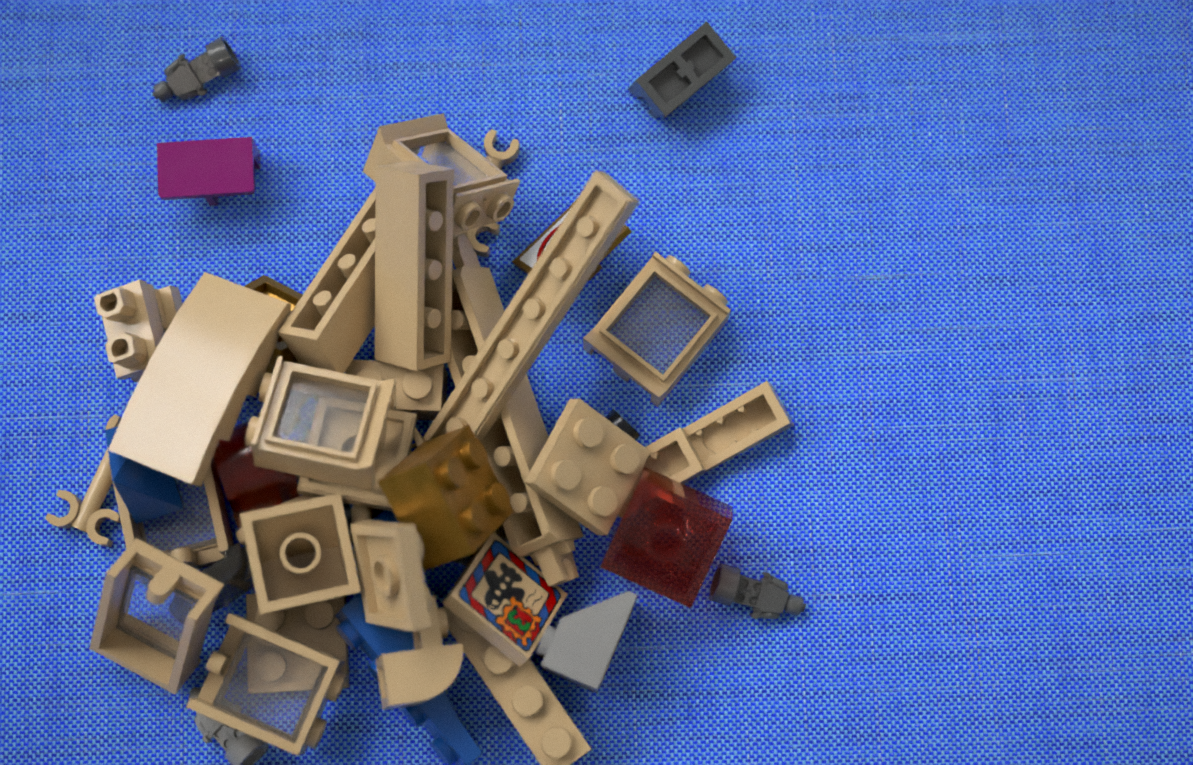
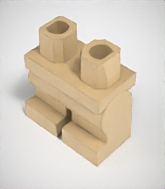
M139 279L97 294L94 297L97 314L102 316L108 340L105 344L108 360L114 365L116 378L122 380L131 378V380L139 382L153 352L183 304L179 287L169 285L161 289H154L152 284H147L146 281Z

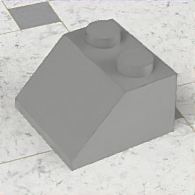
M629 591L562 617L557 629L548 625L536 652L539 657L543 658L542 669L598 693L635 606L637 595Z

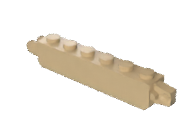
M462 233L453 236V262L456 270H454L452 264L451 362L447 363L455 387L504 313L490 268L480 266L476 252L473 250L472 242ZM526 374L481 443L485 447L487 460L494 474L509 494L510 504L514 510L502 523L510 548L518 557L530 556L535 566H540L547 585L556 586L579 577L572 552L575 551L574 541L584 536L578 521L524 484L549 437Z

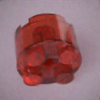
M249 421L236 425L229 441L219 439L213 455L238 528L242 526L241 513L278 506L300 496L297 491L298 484L294 474L254 466L252 447L246 446L245 443ZM277 426L276 433H275V436H274V437L281 438V435H280V432H279V429H278V426Z

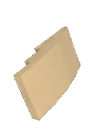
M204 272L176 313L153 352L127 404L108 450L191 485L202 486L219 439L230 440L246 396H257L280 336L278 331L286 321L292 304Z

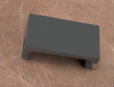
M705 22L636 79L628 90L635 99L643 98L651 108L649 114L653 118L657 119L661 115L665 118L733 62L736 57L709 23Z

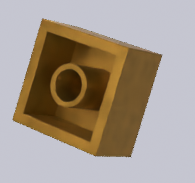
M470 425L420 444L377 481L399 523L415 524L416 533L420 536L424 547V556L421 561L424 570L474 553L514 512L506 488L499 483L487 460L485 447L476 439Z

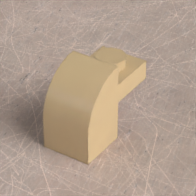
M435 595L431 596L432 608L429 611L432 627L412 632L414 650L382 654L376 659L382 711L415 706L431 700L450 686L460 670L463 659V643L442 645V638L448 637V621L444 607L437 608Z

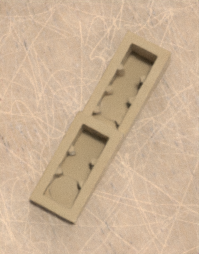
M766 381L684 428L679 427L646 446L645 448L651 451L625 500L618 514L619 517L638 509L794 426L772 384Z

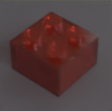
M643 467L606 547L600 567L691 608L732 523L733 507L649 468Z

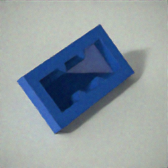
M118 426L105 430L108 449ZM108 450L112 482L136 524L185 508L174 477Z

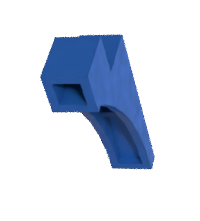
M385 510L373 519L399 523L394 512ZM361 593L342 607L335 615L340 622L336 626L338 633L353 650L359 646L372 661L367 667L377 681L376 659L379 656L414 650L411 631L366 623ZM445 690L425 703L400 708L414 726L418 728L423 724L435 739L430 743L432 749L446 765H452L453 763L456 765H470L483 753L463 726Z

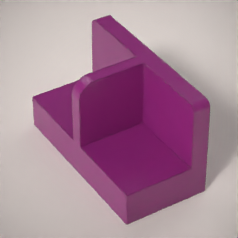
M252 137L157 143L158 195L162 200L205 198L210 206H217L218 197L251 195L255 193V169H260V151Z

